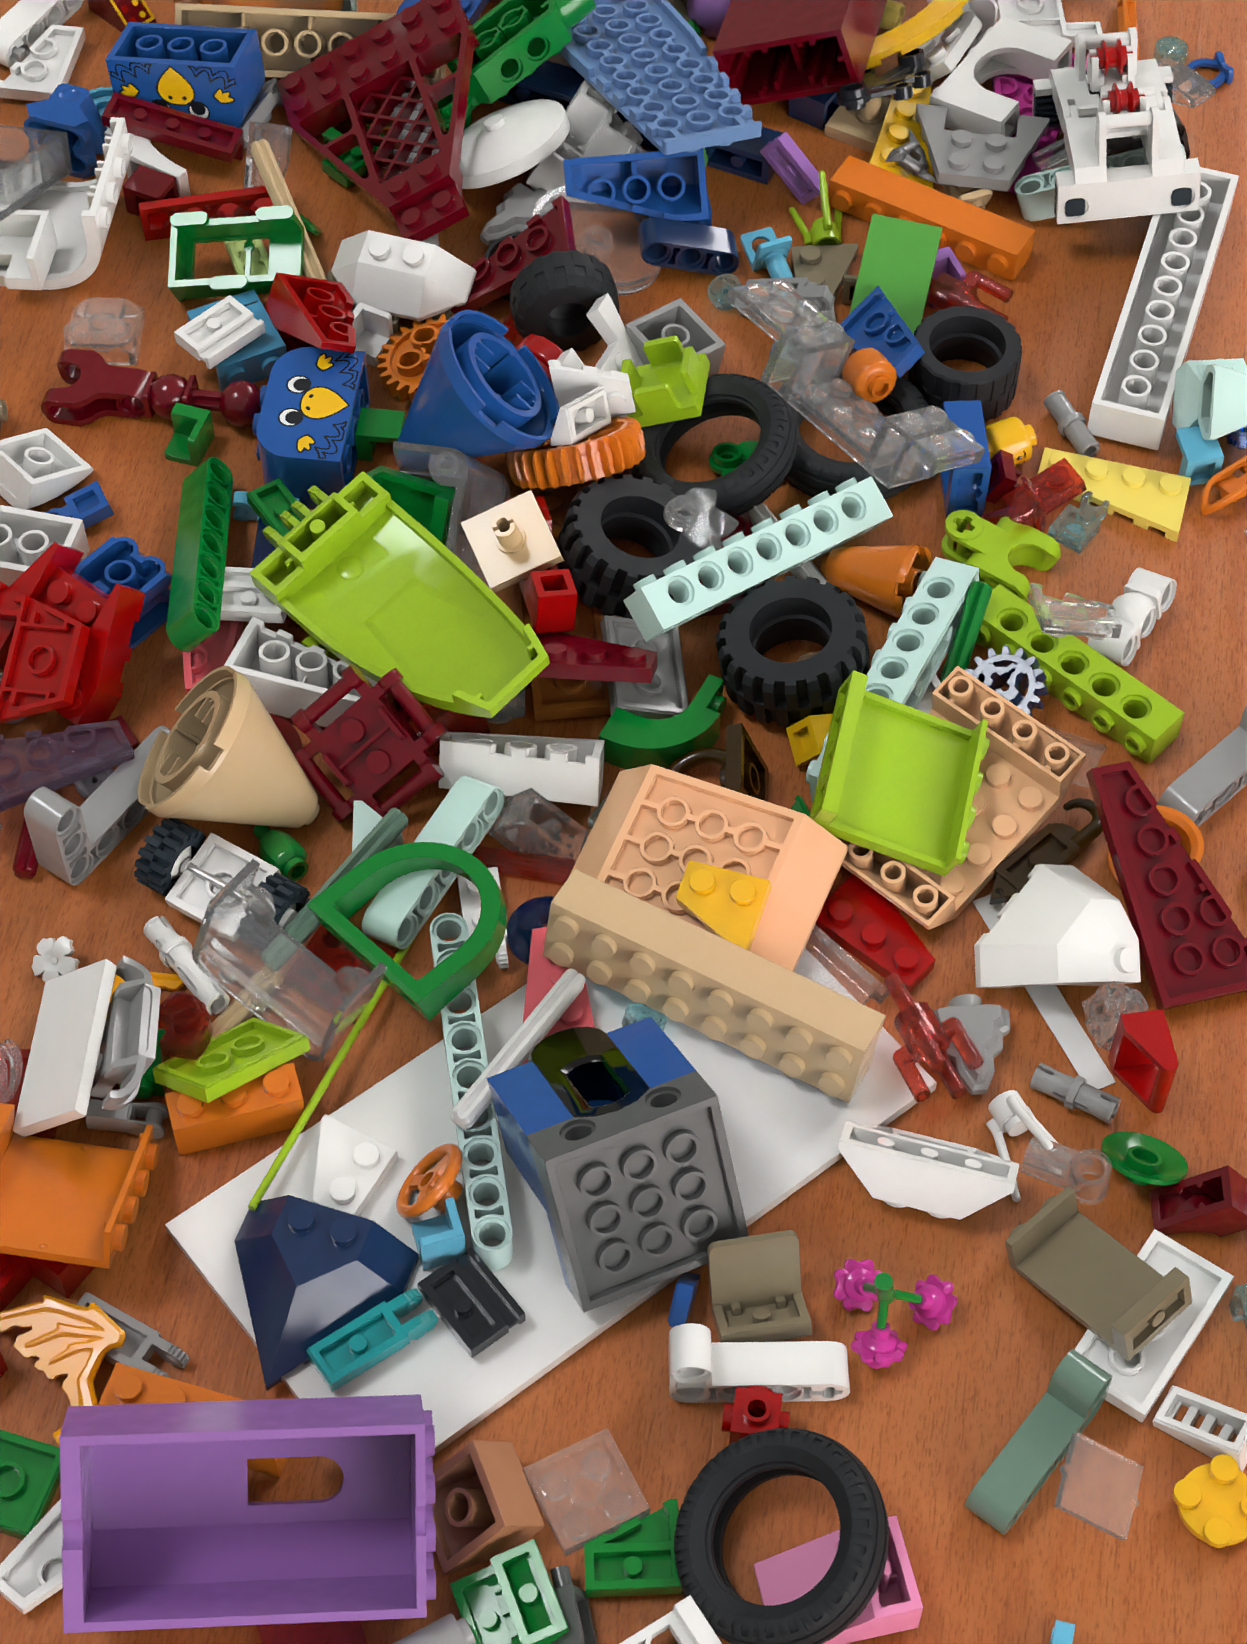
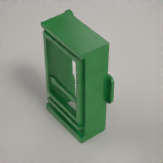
M289 205L260 207L256 210L255 216L209 219L204 211L174 213L170 218L168 288L179 302H183L185 299L234 296L253 289L257 295L270 294L276 272L298 276L303 275L305 228L295 215L293 208ZM270 239L268 274L251 275L252 251L255 249L253 240ZM246 240L244 244V249L246 250L245 276L225 275L194 279L197 243Z

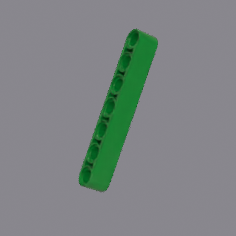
M213 456L185 477L182 484L166 633L172 644L183 652L192 651L220 627L233 475L222 460Z

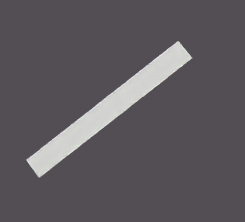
M990 894L972 902L991 931L999 920L997 915L1006 904L1005 902L989 904ZM1026 986L1027 992L1078 1075L1085 1078L1087 1084L1097 1089L1115 1083V1079L1057 986Z

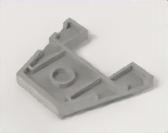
M917 104L915 115L917 123H920L923 142L927 143L929 149L928 156L938 184L1006 192L1024 168L1028 156L1037 149L1040 138L1042 136L1045 137L1047 134L1050 119L1019 115L1016 137H1006L999 133L988 135L971 133L964 129L956 131L945 130L947 107Z

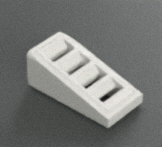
M1172 1385L1152 1420L1153 1426L1212 1459L1220 1454L1233 1457L1238 1463L1239 1470L1243 1472L1247 1465V1414ZM1184 1405L1189 1409L1182 1422L1175 1420L1178 1411ZM1202 1415L1205 1419L1200 1428L1193 1427L1198 1416ZM1218 1424L1223 1428L1219 1435L1215 1436L1212 1433ZM1234 1434H1236L1238 1436L1235 1442L1233 1443L1231 1442Z

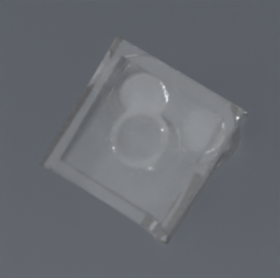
M87 298L73 307L70 322L63 329L64 350H92L99 353L109 365H137L145 318L144 308L125 298Z

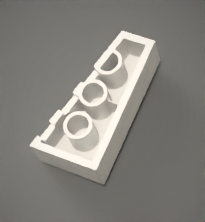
M252 616L224 666H230L249 679L268 713L291 718L300 708L305 710L343 677L342 671L349 666L343 660L335 661L327 657L326 650L312 645L308 648L295 642L293 635L279 629L277 632L266 628L264 621ZM365 676L372 686L377 684L376 681ZM353 688L321 716L316 723L319 726L328 727L362 696Z
M447 732L440 739L439 766L444 772V777L439 780V788H446L450 791L455 782L465 775L502 788L505 797L513 796L598 807L603 788L605 740Z

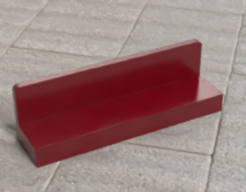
M117 92L113 93L101 115L102 125L110 127L111 117L125 118L128 133L232 163L233 159L241 161L244 158L243 129Z

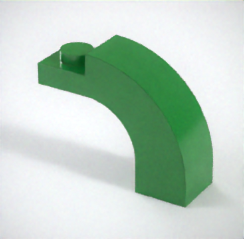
M709 674L691 704L683 712L670 718H643L617 707L598 736L599 740H605L604 762L623 769H632L649 764L667 769L677 758L690 751L700 748H711L719 738L720 717L727 698L723 697L724 680Z

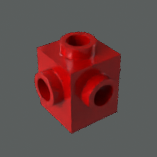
M752 1385L747 1388L736 1387L734 1404L725 1403L721 1431L730 1432L729 1445L738 1441V1439L756 1432L788 1428L790 1412L781 1411L783 1394L775 1393L770 1388L760 1385Z

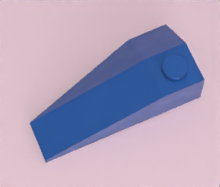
M700 148L697 152H680L670 155H664L661 151L563 159L566 196L654 218L682 222L709 219L703 148Z

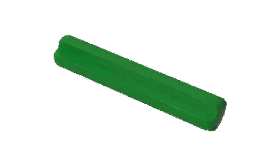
M972 581L970 583L942 670L941 683L957 666L963 670L968 668L992 593V587L987 583Z

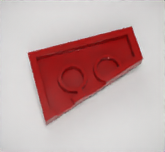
M854 874L825 901L814 927L907 995L934 969L935 958L895 905Z

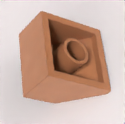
M472 1440L433 1472L435 1474V1504L431 1505H433V1521H435V1551L444 1574H453L490 1560V1558L523 1544L545 1527L512 1442Z

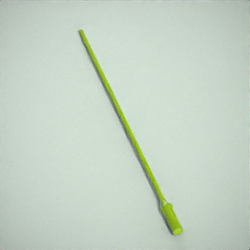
M411 944L405 949L398 950L393 958L396 963L400 965ZM382 979L248 1204V1209L255 1211L386 989L388 984Z

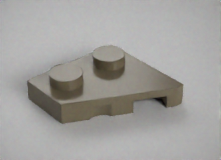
M858 243L791 246L790 258L793 277H807L810 282L818 283V285H827L832 295L836 298L839 293V287L843 285L844 274L848 275V269L852 261L857 259Z

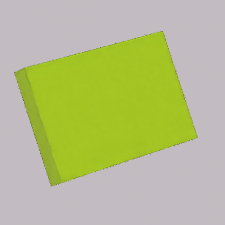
M253 1017L155 1066L152 1070L155 1083L209 1103L309 1051L310 1045L308 1036Z

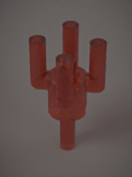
M976 270L970 271L963 282L943 272L937 278L932 276L928 302L941 309H947L952 306L964 307L965 305L984 308L1001 315L1008 322V316L979 301L977 290L979 288L1005 303H1008L1012 298L1013 290Z
M894 973L887 976L884 984L900 1010L893 1024L905 1043L903 1047L894 1052L893 1061L915 1101L923 1102L931 1095L929 1088L915 1065L916 1062L927 1063L932 1072L939 1074L952 1099L962 1098L967 1093V1089L946 1054L950 1042L953 1041L968 1069L975 1070L984 1063L982 1056L962 1022L956 1017H950L940 1023L927 1002H914L899 974Z

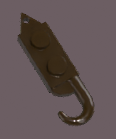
M1077 798L1063 805L1066 811L1082 808L1091 814V822L1080 831L1063 823H1049L994 869L993 879L995 882L989 904L1008 902L1013 894L1019 893L1029 881L1027 876L1035 865H1069L1078 857L1079 852L1100 836L1103 829L1094 801Z

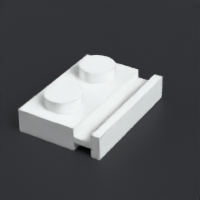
M229 295L174 331L177 344L197 360H203L206 363V367L212 369L266 331L263 320L254 318V314Z
M225 567L220 620L249 622L252 616L265 623L285 622L287 614L254 586L250 576V572L254 568Z

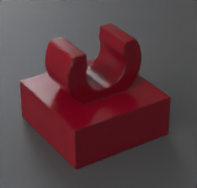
M1000 449L990 459L991 474L986 501L996 504L1004 495L1016 498L1024 490V486L1017 483V479L1022 473L1014 465L1013 454Z

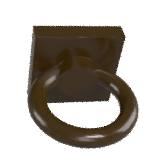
M742 723L726 726V750L720 748L696 749L680 756L667 768L684 774L691 768L702 764L713 763L721 765V787L768 802V767Z

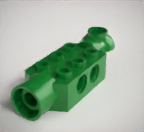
M503 0L475 22L472 26L480 45L474 48L464 129L472 122L471 112L480 103H493L498 98L505 96L513 86L525 77L533 74L536 68L547 59L558 54L572 40V27L596 9L594 0ZM458 57L447 63L452 74L457 71ZM454 92L437 102L447 133L450 127Z

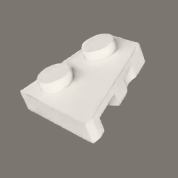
M325 1114L321 1119L312 1202L360 1216L398 1160L397 1150Z

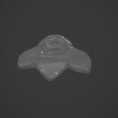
M693 488L686 495L674 497L666 504L663 511L666 523L671 528L683 532L690 543L701 549L713 545L716 551L722 548L720 538L730 535L739 524L736 519L714 507L717 493L715 490L707 488Z

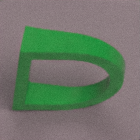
M435 842L407 843L380 851L358 864L307 904L318 922L429 1022L491 963L501 946L507 923V909L502 891L488 868L479 859L462 849ZM427 869L446 870L459 874L472 882L479 891L481 912L478 923L471 936L460 948L419 980L414 979L348 920L382 888L403 875Z

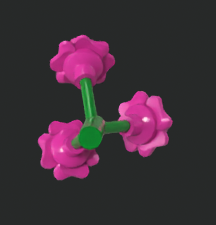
M851 1258L847 1259L844 1262V1269H837L834 1272L836 1286L833 1296L837 1300H843L842 1305L845 1310L851 1311L859 1308L864 1311H870L873 1306L872 1300L879 1301L877 1320L873 1322L872 1328L867 1331L856 1332L854 1336L855 1341L851 1343V1350L859 1354L863 1363L874 1369L890 1367L893 1362H901L904 1352L907 1350V1344L898 1338L897 1332L890 1330V1324L887 1322L888 1306L894 1299L909 1302V1307L915 1310L913 1321L924 1324L932 1331L937 1330L940 1323L946 1325L951 1322L952 1310L958 1302L957 1297L951 1294L953 1284L950 1281H942L935 1274H930L926 1281H917L915 1292L911 1293L894 1289L891 1275L880 1270H874V1263L870 1259L860 1262Z

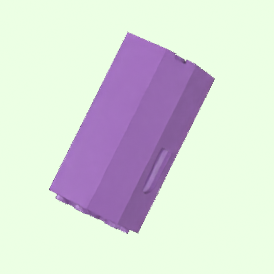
M421 1394L68 1406L60 1433L61 1521L63 1525V1633L427 1618V1600L436 1599V1574L433 1565L436 1535L435 1521H433V1505H431L435 1504V1474L433 1473L431 1457L435 1455V1430L432 1422V1410H423ZM324 1456L337 1462L342 1469V1485L329 1498L319 1500L248 1502L247 1459Z

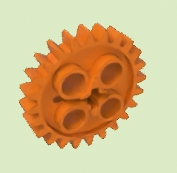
M441 314L438 321H433L432 317L426 319L424 324L413 321L414 328L401 327V336L391 335L389 337L391 344L382 345L384 354H380L377 357L379 361L377 369L384 389H388L391 397L398 395L401 403L409 398L411 402L413 401L440 329L448 321L445 314Z

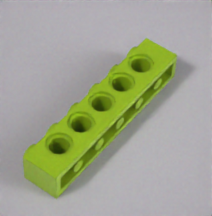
M998 584L992 590L976 644L987 649L992 648L997 655L1002 653L1004 645L1009 646L1013 655L1019 648L1024 649L1028 656L1027 659L1034 656L1040 664L1038 669L1042 668L1046 674L1047 679L1041 683L1046 685L1049 690L1048 693L1060 700L1067 709L1077 712L1091 722L1098 731L1108 734L1122 744L1129 753L1137 755L1148 764L1178 737L1185 712L1003 585Z

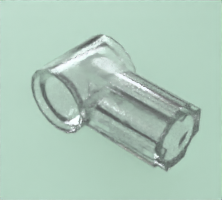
M1035 1136L1031 1138L1021 1164V1173L1064 1189L1070 1186L1075 1190L1076 1200L1082 1204L1092 1205L1104 1200L1108 1194L1112 1168L1110 1159L1106 1154L1096 1149L1077 1151L1051 1141L1053 1148L1047 1150ZM1090 1173L1096 1175L1099 1179L1087 1180L1081 1175Z

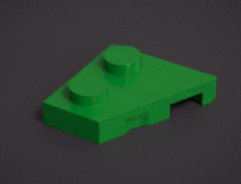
M669 1499L663 1503V1508L640 1520L638 1517H635L621 1524L614 1533H604L584 1544L586 1597L682 1594L674 1554L678 1499Z

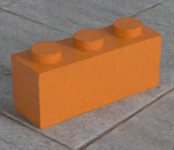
M294 1062L280 1065L209 1103L178 1091L165 1093L179 1156L292 1129L305 1109Z

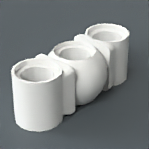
M1140 567L1136 568L1130 576L1128 583L1124 586V594L1118 596L1113 601L1108 614H1104L1102 621L1094 626L1087 645L1113 663L1124 667L1128 666L1141 646L1140 639L1147 637L1151 633L1156 619L1159 620L1162 612H1165L1173 602L1177 589L1176 580Z

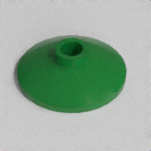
M1115 1132L1107 1135L1102 1141L1101 1154L1109 1165L1124 1174L1134 1184L1173 1185L1184 1180L1187 1175L1188 1164L1183 1155L1169 1144L1157 1138L1136 1132Z

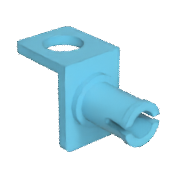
M771 227L741 235L740 242L753 272L767 268L771 278H794L786 261L793 242L791 236L777 239ZM757 239L766 240L767 242L759 244L757 252L752 249L753 241Z

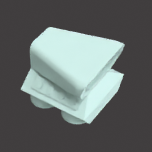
M1244 358L1188 360L1176 370L1172 424L1176 429L1199 426L1204 440H1215L1229 433L1238 432L1239 429L1247 426V365Z

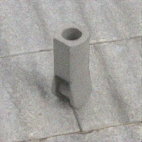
M89 1100L86 1114V1126L88 1129L129 1133L139 1136L140 1133H144L147 1124L154 1125L153 1139H159L164 1136L165 1128L162 1126L163 1119L169 1116L168 1107L158 1102H134L117 1110L101 1109L103 1100ZM136 1117H142L146 1119L145 1121H138L136 1120Z

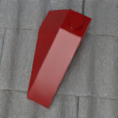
M276 272L265 307L274 327L279 331L288 333L321 349L349 353L355 352L356 336L355 328L352 327L354 321V313H352L354 302L342 282Z

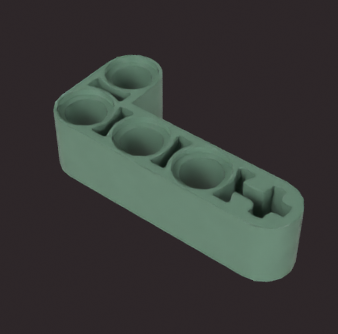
M1071 1349L1053 1373L1044 1396L969 1494L964 1507L1002 1535H1005L1096 1415L1104 1402L1113 1376L1076 1350Z

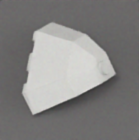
M584 80L565 110L570 121V130L567 137L551 155L532 167L526 183L531 186L533 191L538 188L545 189L553 200L562 195L572 204L597 205V203L566 196L563 159L643 153L647 151L640 146L643 138L631 122L625 121L623 123L616 114L618 110L588 81Z
M1035 865L1027 876L1029 881L1019 893L1012 895L997 915L999 920L991 931L984 933L974 945L976 988H1017L1035 985L1112 986L1141 982L1139 939L1120 900L1071 865Z

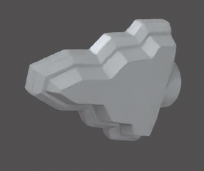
M518 183L503 195V202L496 207L497 215L485 224L480 233V240L487 246H490L494 241L505 235L523 232L528 228L526 222L538 213L542 217L554 208L551 203L554 201L553 198L543 188H538L533 192L527 186Z
M959 995L948 1002V1007L936 1009L932 1013L925 1015V1025L929 1038L938 1041L942 1055L955 1062L957 1077L971 1095L986 1094L995 1072L993 1059L1002 1052L1003 1036L1010 1032V1012L1007 1009H1003L1001 1005L982 1004V999L977 995Z

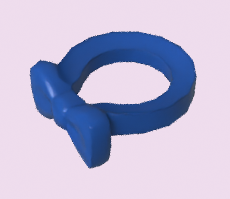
M1222 51L1215 52L1214 59L1203 58L1190 62L1186 66L1184 77L1186 83L1191 87L1207 91L1220 87L1223 82L1230 84L1233 81L1234 69L1225 62ZM1199 67H1210L1220 71L1216 78L1207 81L1197 79L1192 72Z

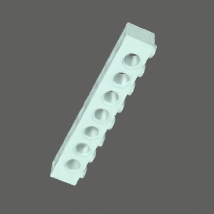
M872 476L860 482H857L855 477L835 487L837 493L830 496L826 490L807 501L809 507L802 509L800 504H797L779 514L780 521L774 523L770 517L751 528L753 534L745 537L742 531L724 540L722 542L724 548L718 551L712 545L693 556L695 562L686 565L683 559L664 569V577L657 580L655 575L652 574L633 585L635 592L623 601L645 641L648 642L742 595L753 586L756 588L762 585L764 581L774 579L831 551L833 548L839 547L875 529L893 517ZM669 593L673 596L675 601L671 599Z
M935 557L928 571H922L914 595L906 598L900 619L897 623L893 622L891 624L886 643L882 649H877L873 655L871 668L867 673L868 680L865 690L916 709L950 649L970 583L972 581H979L978 567ZM828 733L824 739L821 754L817 760L810 762L806 772V782L810 784L812 802Z

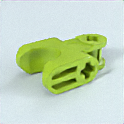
M957 510L950 513L945 520L946 534L941 541V552L950 561L978 567L980 582L989 584L992 590L998 584H1001L1024 601H1027L1030 597L1029 581L1025 575L1013 569V566L1024 565L1035 568L1038 571H1047L1061 557L1059 544L1054 538L1013 517H1002L995 525L979 517L974 512ZM967 523L970 524L969 530H966ZM954 543H957L956 550L954 549Z

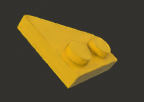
M689 860L676 895L678 905L689 915L697 917L703 922L704 928L709 932L750 951L772 886L770 880Z

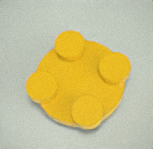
M1226 1454L1217 1455L1212 1459L1211 1463L1193 1469L1184 1479L1175 1484L1172 1492L1173 1500L1177 1504L1178 1513L1183 1524L1194 1536L1215 1548L1234 1545L1247 1539V1475L1239 1470L1238 1463L1233 1457Z

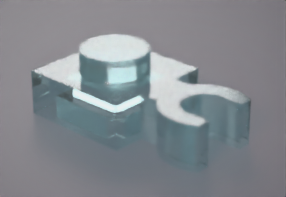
M1090 491L1082 495L1079 508L1069 504L1049 526L1048 531L1050 537L1079 554L1099 532L1101 520L1106 517L1109 507V501L1107 500L1100 506L1090 505L1093 494Z

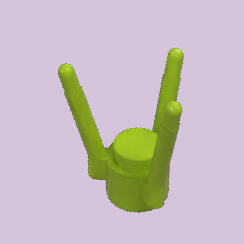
M821 170L819 171V187L823 217L813 222L810 232L794 207L789 208V212L804 238L805 246L843 244L841 238L842 211L835 208L833 222L830 216L825 171Z

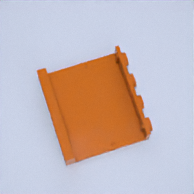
M0 1103V1253L110 1269L116 1251L123 1252L128 1235L127 1223H135L139 1206L138 1196L144 1197L146 1195L149 1183V1169L155 1170L158 1163L160 1148L159 1144L153 1143L154 1125L147 1124L144 1133H140L139 1145L136 1151L36 1136L22 1137L13 1131L15 1105Z

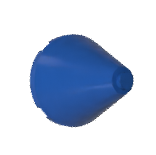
M463 310L456 313L441 327L398 437V452L405 462L418 467L536 448L551 438L553 424L556 423L560 409L558 399L555 397L554 388L543 367L530 349L524 344L517 350L503 336L509 328L501 322L479 311Z

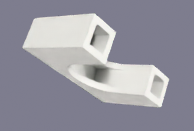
M1002 16L993 27L986 31L981 41L969 50L964 60L954 68L947 79L933 90L929 104L947 107L945 127L951 130L964 129L971 133L988 135L999 133L1006 137H1012L1017 131L1019 101L983 88L981 84L994 76L1003 74H1018L1034 80L1047 79L1050 76L1051 69L1072 67V40Z

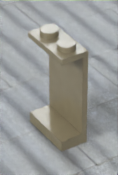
M1067 1186L1057 1196L1047 1199L1040 1208V1211L1025 1224L1016 1226L1005 1241L1009 1265L1012 1269L1128 1361L1192 1303L1190 1280L1186 1274L1176 1267L1165 1276L1153 1269L1078 1211L1075 1190L1070 1186Z

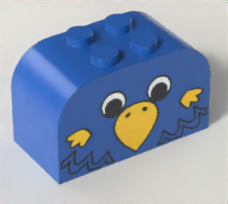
M129 22L105 59L113 92L236 128L241 126L265 82V70L256 29Z
M302 347L291 350L278 358L271 369L267 386L261 387V412L254 414L253 435L257 436V460L261 461L264 485L280 478L295 498H300V503L304 504L308 509H315L318 506L312 501L307 491L313 485L330 496L333 492L339 493L354 479L358 461L355 433L361 407L370 408L371 403L365 351L349 353L318 347Z

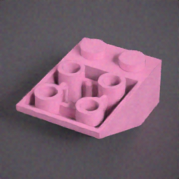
M896 1515L888 1517L889 1547L887 1561L875 1594L852 1624L823 1644H847L918 1628L923 1605ZM840 1529L753 1564L763 1605L788 1603L800 1598L813 1589L825 1576L835 1558L839 1544Z

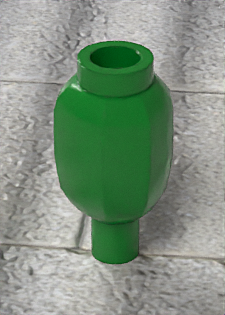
M256 825L254 827L253 834L259 840L258 855L263 861L277 867L283 876L294 882L302 879L307 874L309 868L306 863L307 852L298 841L284 831L271 830L269 826Z

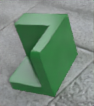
M176 402L171 411L174 435L164 451L165 459L199 467L215 436L211 411Z
M361 407L355 433L358 460L373 461L377 442L398 443V437L406 419L405 411Z

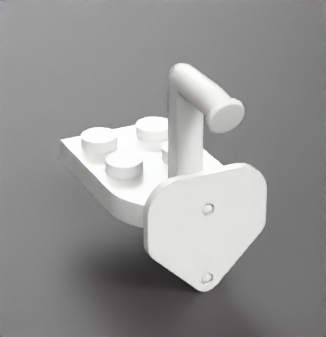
M969 0L962 7L963 13L959 18L938 35L918 47L924 50L925 66H923V70L931 71L932 81L952 73L965 52L975 47L985 36L986 31L996 24L998 5L995 0Z

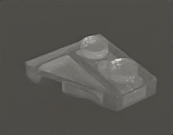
M1037 583L1030 584L1028 599L1042 633H1047L1053 637H1065L1067 635L1085 636L1093 640L1120 637L1122 622L1113 605L1087 600L1068 592L1065 593L1063 600L1043 595V585Z

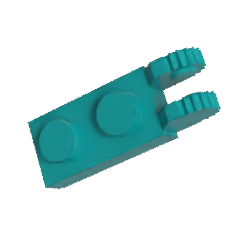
M417 1288L405 1291L404 1294H400L388 1303L383 1301L306 1350L307 1357L331 1392H334L410 1344V1340H417L436 1326L439 1318L430 1309L415 1316L403 1325L397 1319L413 1311L423 1301L424 1297Z

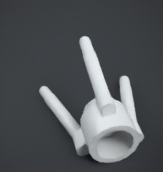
M1009 1090L1003 1092L991 1101L988 1110L993 1118L986 1125L994 1137L999 1157L1002 1160L1011 1161L1003 1133H1008L1009 1136L1014 1137L1021 1135L1028 1129L1045 1149L1053 1150L1062 1161L1068 1159V1154L1035 1118L1017 1091ZM1017 1181L1014 1192L1011 1193L1014 1202H1019L1021 1199Z

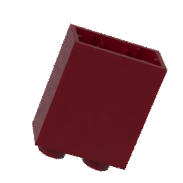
M731 0L712 53L718 62L719 72H725L728 75L729 87L731 89L737 88L741 93L740 102L742 105L749 104L750 106L836 92L844 85L862 83L887 0Z

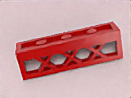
M265 185L138 203L145 241L170 238V218L174 213L204 211L209 219L255 216L258 208L273 206Z

